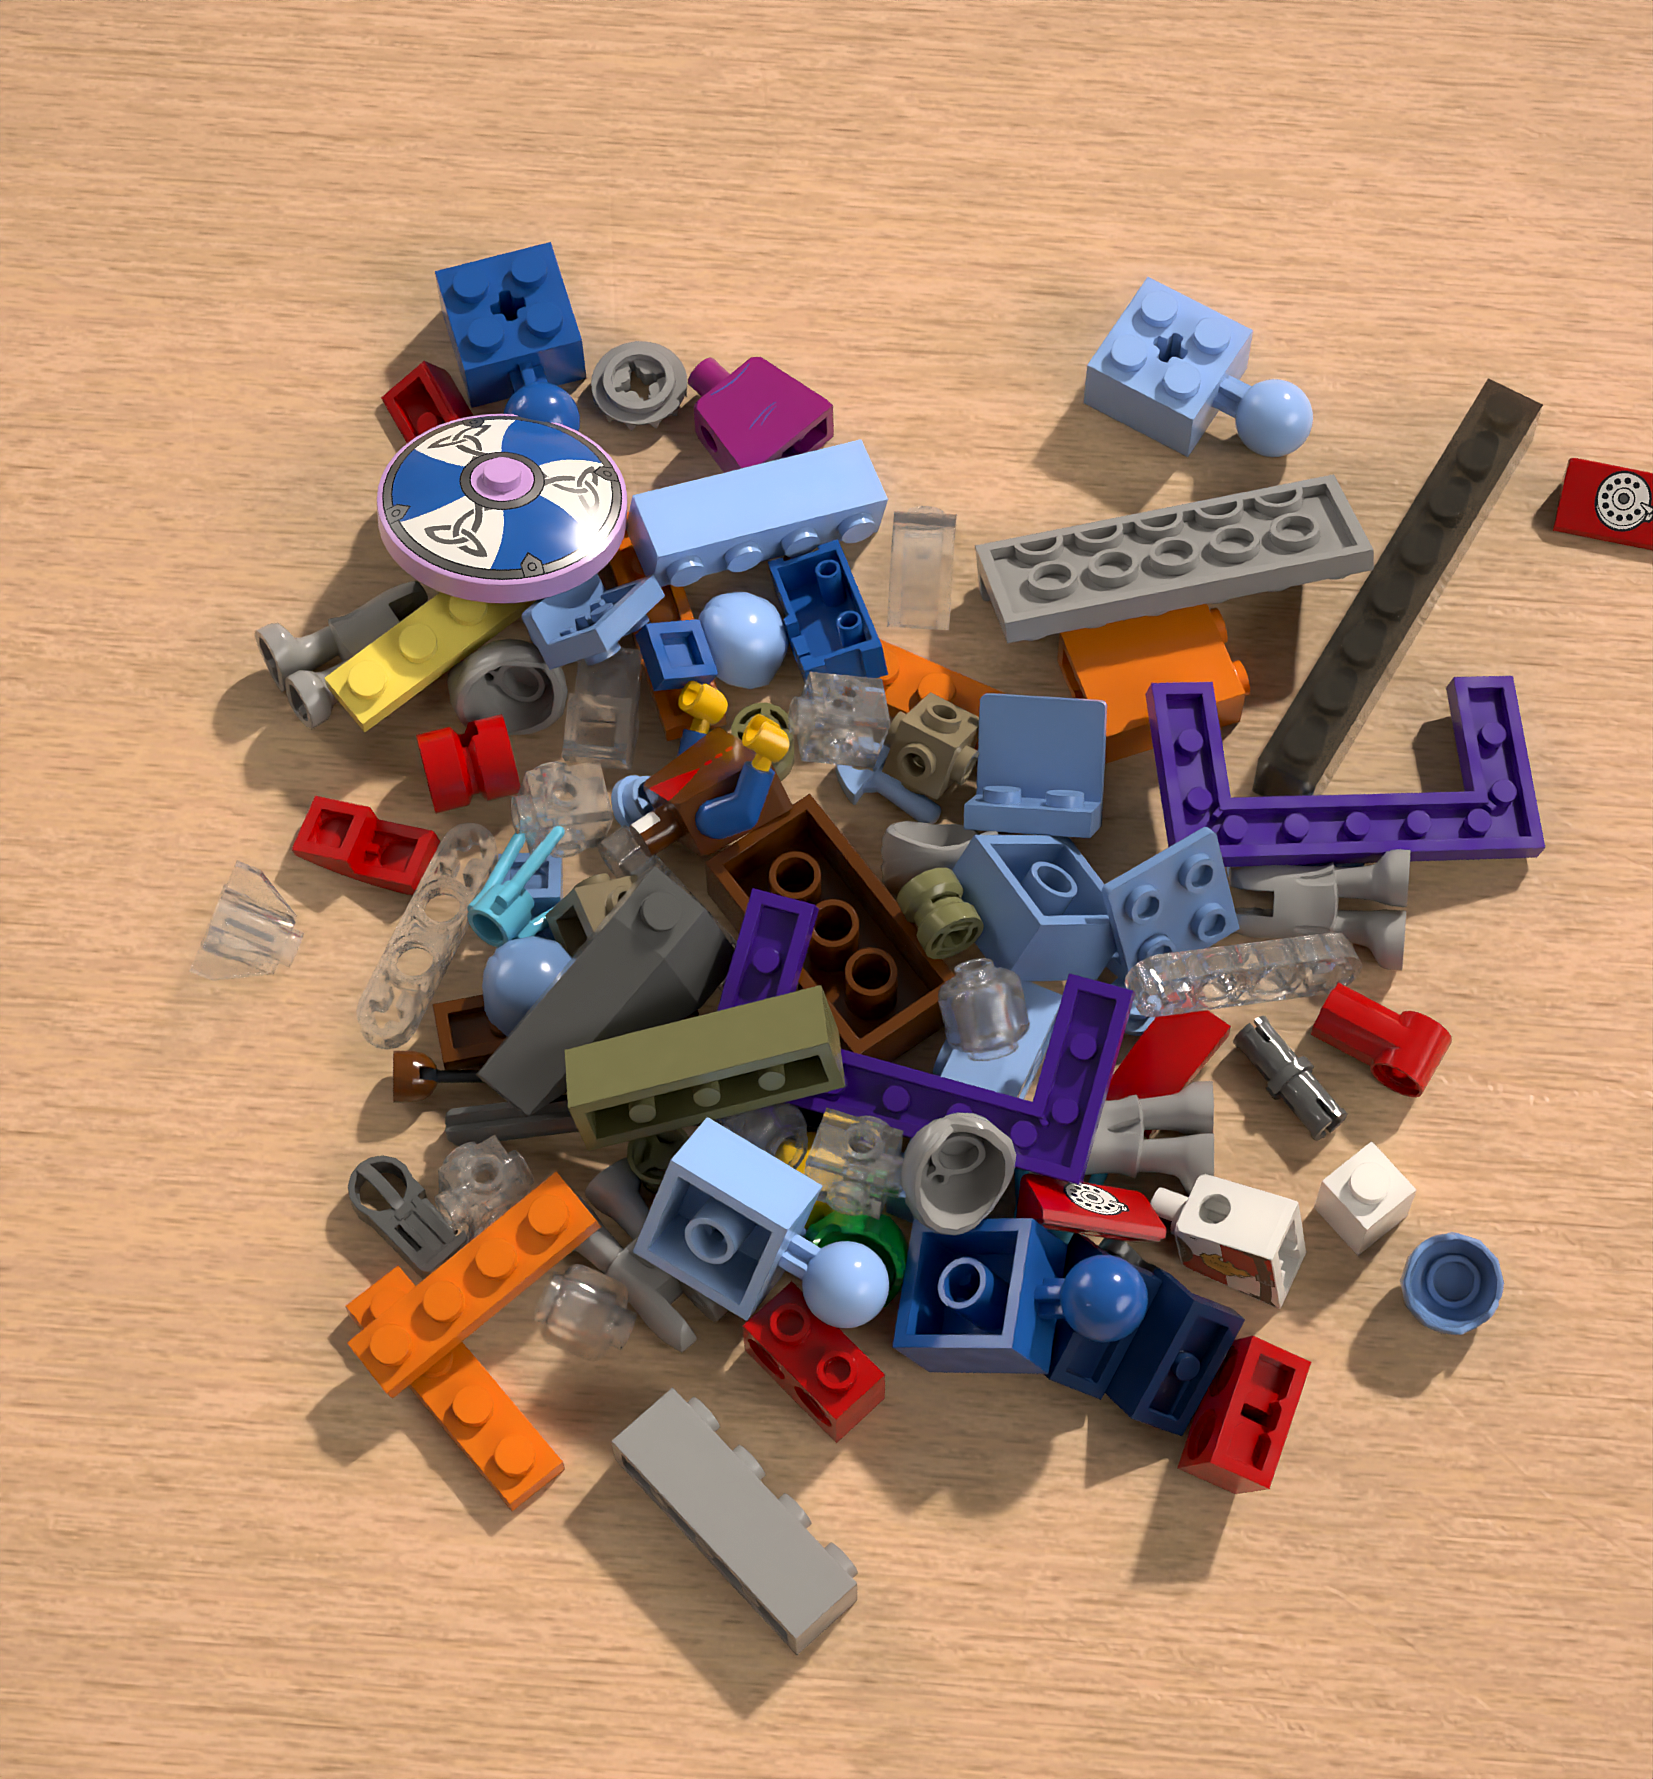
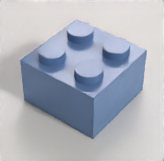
M974 835L952 869L963 888L961 899L963 902L974 906L984 925L982 934L975 941V944L986 957L990 969L1003 982L1065 981L1069 973L1097 980L1117 950L1102 895V887L1105 884L1067 836Z

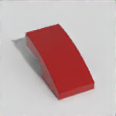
M315 795L291 850L296 856L335 873L373 886L419 897L442 842L432 830L380 820L371 807Z
M1178 989L1112 1075L1105 1101L1119 1100L1135 1094L1138 1099L1179 1093L1190 1084L1229 1037L1231 1026ZM1144 1130V1137L1150 1139L1156 1130Z

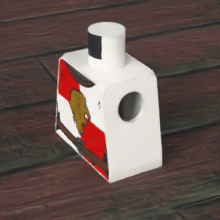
M1208 1174L1200 1175L1197 1178L1189 1197L1162 1187L1158 1188L1150 1204L1166 1227V1232L1175 1235L1182 1265L1189 1270L1281 1309L1306 1254L1299 1202Z

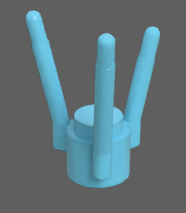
M524 820L520 823L483 889L467 906L469 911L467 918L471 928L487 944L499 948L510 940L535 936L538 932L549 926L545 915L551 909L531 920L534 900L524 886L564 836L565 830L563 827L555 826L514 877L502 884L532 829L530 821Z

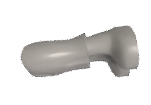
M418 581L400 584L381 593L347 615L328 619L329 626L301 638H295L279 623H271L255 631L257 646L272 678L282 692L286 690L294 713L306 727L313 729L328 720L333 706L338 702L327 688L324 678L428 601V595ZM336 656H339L342 660L340 664L323 672H313V670Z
M1390 850L1377 863L1359 867H1335L1334 862L1319 866L1267 865L1230 867L1229 886L1253 891L1274 892L1273 909L1256 907L1235 908L1240 929L1234 933L1253 938H1305L1318 941L1324 945H1328L1330 940L1351 942L1370 948L1380 967L1387 970L1402 971L1406 911L1389 909L1373 911L1338 910L1340 897L1371 900L1389 906L1407 907L1411 850Z
M1213 1081L1192 1082L1179 1093L1173 1095L1138 1099L1135 1094L1119 1100L1105 1101L1085 1175L1117 1173L1136 1178L1138 1172L1170 1174L1179 1178L1189 1197L1200 1175L1208 1174L1214 1176ZM1144 1130H1172L1183 1133L1186 1136L1144 1139Z
M626 1157L599 1173L588 1184L585 1196L597 1210L618 1223L633 1241L623 1248L604 1227L595 1211L580 1195H576L602 1227L572 1252L580 1253L604 1274L602 1281L619 1291L646 1325L663 1342L682 1353L697 1338L687 1322L671 1306L676 1299L684 1293L713 1322L720 1320L729 1310L633 1253L650 1210L639 1194L642 1181L631 1170Z

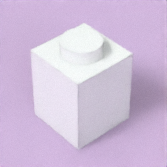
M1371 1141L1322 1180L1314 1208L1359 1256L1407 1217L1416 1189Z

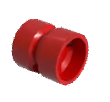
M502 714L468 722L465 733L457 734L451 727H446L416 735L435 814L469 806L475 794H480L487 801L522 792L510 739Z

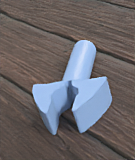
M871 737L850 738V750L860 758L869 761L873 771L869 769H854L847 761L835 754V770L839 784L853 805H856L864 793L878 792L918 822L934 824L941 814V807L925 795L909 791L901 784V781L882 772L890 748L883 745L884 740Z

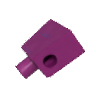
M711 357L706 358L693 369L688 378V385L701 396L693 407L696 435L724 473L815 451L834 437L833 405L827 399L762 357H751L731 374L715 359Z

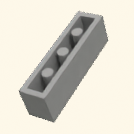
M672 1387L612 1440L615 1460L790 1649L798 1655L857 1601V1582L853 1577L858 1574V1571L852 1561L838 1546L830 1542L824 1548L809 1533L807 1528L812 1524L811 1520L793 1498L784 1493L777 1499L760 1481L766 1474L757 1460L743 1446L738 1445L733 1450L727 1446L715 1433L720 1428L717 1419L699 1399L693 1397L686 1402Z

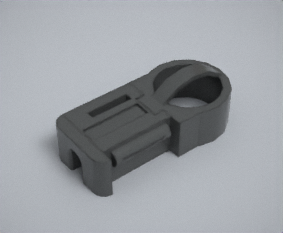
M384 1155L370 1157L361 1162L351 1173L348 1183L349 1198L359 1219L372 1226L423 1280L469 1243L465 1230L456 1236L458 1230L427 1199L425 1189L412 1177L407 1166L398 1159ZM381 1173L394 1174L402 1179L406 1186L403 1198ZM366 1180L386 1199L392 1207L391 1209L376 1211L368 1209L361 1204L359 1192Z

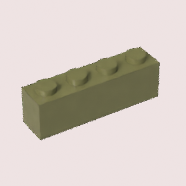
M821 985L565 1050L568 1109L588 1151L703 1123L707 1117L715 1120L846 1087L839 1032Z

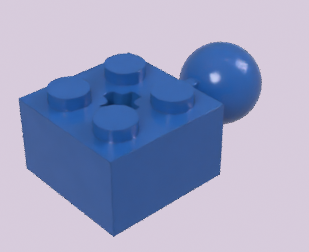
M551 242L435 271L442 314L471 408L509 399L503 414H514L522 418L541 422L559 423L579 432L580 414L573 398L559 385L587 378L583 343Z
M1033 1218L983 1219L975 1228L959 1235L934 1233L928 1227L921 1224L919 1220L913 1219L892 1348L928 1372L1048 1374L1057 1319H1066L1067 1323L1076 1333L1088 1340L1102 1343L1118 1341L1131 1334L1142 1322L1148 1305L1147 1288L1141 1274L1132 1264L1112 1255L1088 1257L1077 1263L1067 1276L1063 1278L1068 1245Z

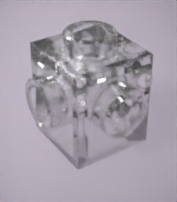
M809 672L801 696H794L792 698L788 712L790 734L797 735L801 761L874 768L891 725L883 681L877 678Z
M555 761L541 764L533 770L525 772L518 796H512L511 817L515 832L517 834H525L529 855L543 842L555 826L563 827L565 834L550 853L552 857H571L581 853L586 848L602 847L604 845L614 818L600 762L567 766L564 762Z
M826 1108L805 1164V1175L823 1186L817 1201L827 1203L832 1209L845 1215L857 1216L863 1214L880 1219L887 1197L899 1198L903 1190L900 1184L902 1163L904 1161V1158L900 1157L903 1131L890 1127L883 1120L873 1116L856 1117Z
M493 1135L478 1145L475 1142L465 1143L453 1150L444 1159L443 1165L438 1168L439 1194L434 1199L440 1214L448 1226L454 1231L460 1229L461 1232L465 1230L468 1242H470L528 1195L531 1185L534 1184V1178L522 1156L516 1150L507 1153L496 1136Z

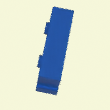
M838 539L818 545L817 551L784 561L781 557L768 562L774 589L785 615L784 623L790 647L811 700L832 693L831 688L864 677L867 678V681L888 675L882 644Z

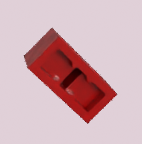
M792 1281L743 1325L745 1351L836 1443L885 1399V1374L839 1328L819 1320L807 1306L803 1292Z
M1253 1335L1234 1340L1197 1408L1177 1469L1233 1494L1270 1489L1312 1362Z

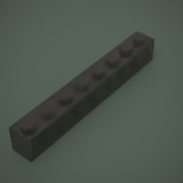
M1489 378L1487 379L1374 566V570L1371 571L1258 758L1252 788L1254 793L1262 797L1323 795L1531 445L1543 404Z

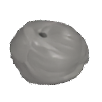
M503 639L493 641L467 656L451 668L447 674L450 704L465 727H467L468 722L502 714L508 735H523L543 730L551 726L563 715L568 690L561 666L549 670L539 649L534 644L524 640Z
M911 821L891 824L886 829L882 838V882L888 892L897 900L900 890L915 876L934 868L946 867L952 870L974 835L999 834L996 831H986L980 834L977 830H964L963 824L936 825Z
M974 1113L949 1114L943 1118L933 1120L921 1128L908 1144L902 1163L900 1182L906 1193L905 1203L911 1210L914 1218L937 1234L959 1235L975 1228L994 1209L1010 1183L1016 1161V1152L1012 1140L985 1117Z

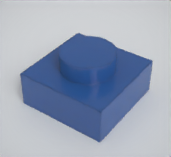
M700 619L645 624L635 635L654 691L682 689L689 681H696L701 685H709L718 675Z

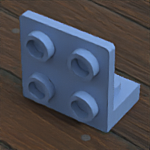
M984 694L980 698L977 791L976 795L964 805V830L1091 838L1102 826L1107 703L1103 700Z
M1208 827L1201 828L1102 887L1103 899L1117 946L1116 952L1106 967L1133 991L1240 929L1217 835Z

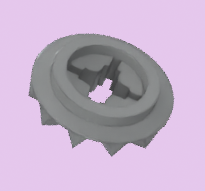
M635 341L619 345L607 352L599 360L593 371L591 388L594 404L598 405L604 412L608 422L617 420L625 423L631 431L637 425L650 424L657 429L662 419L669 415L677 416L681 402L684 397H687L686 370L680 359L671 350L662 345L646 341ZM632 371L635 372L637 378H641L644 385H650L648 400L644 401L643 398H639L635 391H630Z

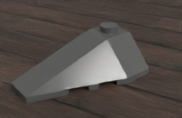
M654 866L638 877L478 1071L476 1076L525 1117H528L567 1092L566 1049L681 1021L700 1009L726 978L735 949L706 908Z

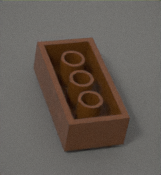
M808 794L794 803V808L753 830L705 861L707 893L738 933H740L753 888L816 905L819 911L796 991L821 985L838 1028L841 1049L891 1063L959 1017L962 1007L963 985L942 959L927 957L916 936L918 928L906 920L895 899L812 795Z

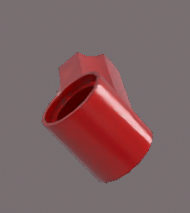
M1339 982L1324 1002L1311 1031L1312 1036L1369 1065L1374 1077L1387 1088L1412 1098L1420 1097L1452 1043V1036L1447 1029L1431 1017L1415 1011H1403L1401 1014H1398Z

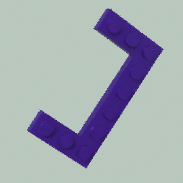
M1513 676L1453 677L1446 687L1464 792L1231 798L1213 682L1151 683L1145 696L1168 848L1201 828L1208 827L1217 835L1224 867L1312 865L1334 862V864L1377 863L1387 851L1396 849L1411 850L1410 862L1537 858L1545 849V842Z
M752 889L717 1011L796 991L819 911L816 905ZM1068 974L1033 1102L841 1049L846 1087L783 1103L910 1139L933 1120L954 1113H974L985 1117L1012 1140L1016 1152L1015 1168L1082 1186L1135 993L1133 990Z

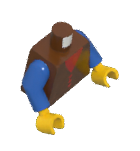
M689 681L680 693L678 705L681 710L694 717L690 730H683L677 757L645 781L644 791L654 810L629 826L631 834L640 849L651 858L677 841L700 857L707 856L794 808L772 765V762H779L786 755L790 746L789 738L786 732L781 730L779 724L762 714H757L748 723L742 740L720 727L709 732L710 725L718 723L725 715L728 706L726 698L720 691L708 684L701 685L696 681Z

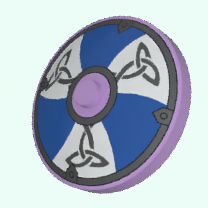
M514 414L471 416L441 424L422 433L403 446L386 466L378 486V527L381 539L396 563L413 578L426 586L454 597L478 602L520 603L551 597L579 586L596 575L608 564L619 549L624 538L627 524V491L623 476L609 454L590 438L572 428L559 423L530 420Z

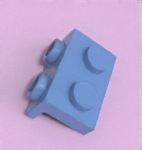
M596 574L581 585L566 592L536 600L522 613V619L528 629L532 642L539 649L549 670L584 659L587 665H594L608 659L620 650L621 647L618 640L621 637L627 636L649 622L647 613L665 595L654 574L608 590L605 589L598 574Z

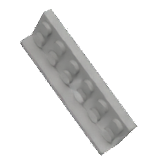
M1334 474L975 545L979 591L984 601H991L1007 643L1022 640L1033 641L1047 635L1082 628H1098L1107 623L1141 616H1159L1171 610L1206 603L1218 604L1231 598L1266 591L1278 592L1291 586L1326 579H1343L1351 574L1374 570L1373 548Z

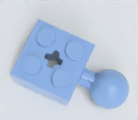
M1150 277L1146 278L1087 365L1084 404L1186 457L1190 455L1219 410L1235 418L1236 429L1242 442L1253 452L1266 457L1285 456L1300 448L1307 440L1313 425L1311 403L1298 386L1281 379H1268L1258 382L1253 386L1240 381L1248 365L1253 335L1252 329Z
M708 1117L670 1160L633 1249V1253L748 1321L780 1280L785 1270L802 1280L803 1296L811 1312L822 1322L837 1328H855L872 1320L883 1308L889 1291V1278L886 1267L879 1256L870 1248L851 1241L835 1242L820 1248L800 1236L823 1187L821 1184Z

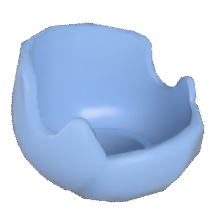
M732 592L713 597L706 603L698 619H700L718 671L716 677L729 685L747 689L769 685L782 664L789 647V638L783 618L775 606L768 600L747 592Z

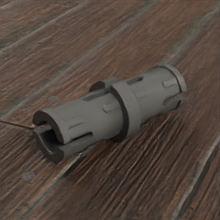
M1260 1016L1254 1020V1024L1257 1026L1255 1029L1251 1023H1248L1235 1036L1233 1044L1241 1049L1267 1080V1092L1274 1100L1283 1099L1309 1130L1311 1137L1315 1141L1326 1136L1325 1128L1330 1133L1333 1132L1346 1119L1348 1113L1335 1102L1313 1076L1312 1069H1314V1065L1306 1056L1297 1057L1270 1025L1266 1016Z

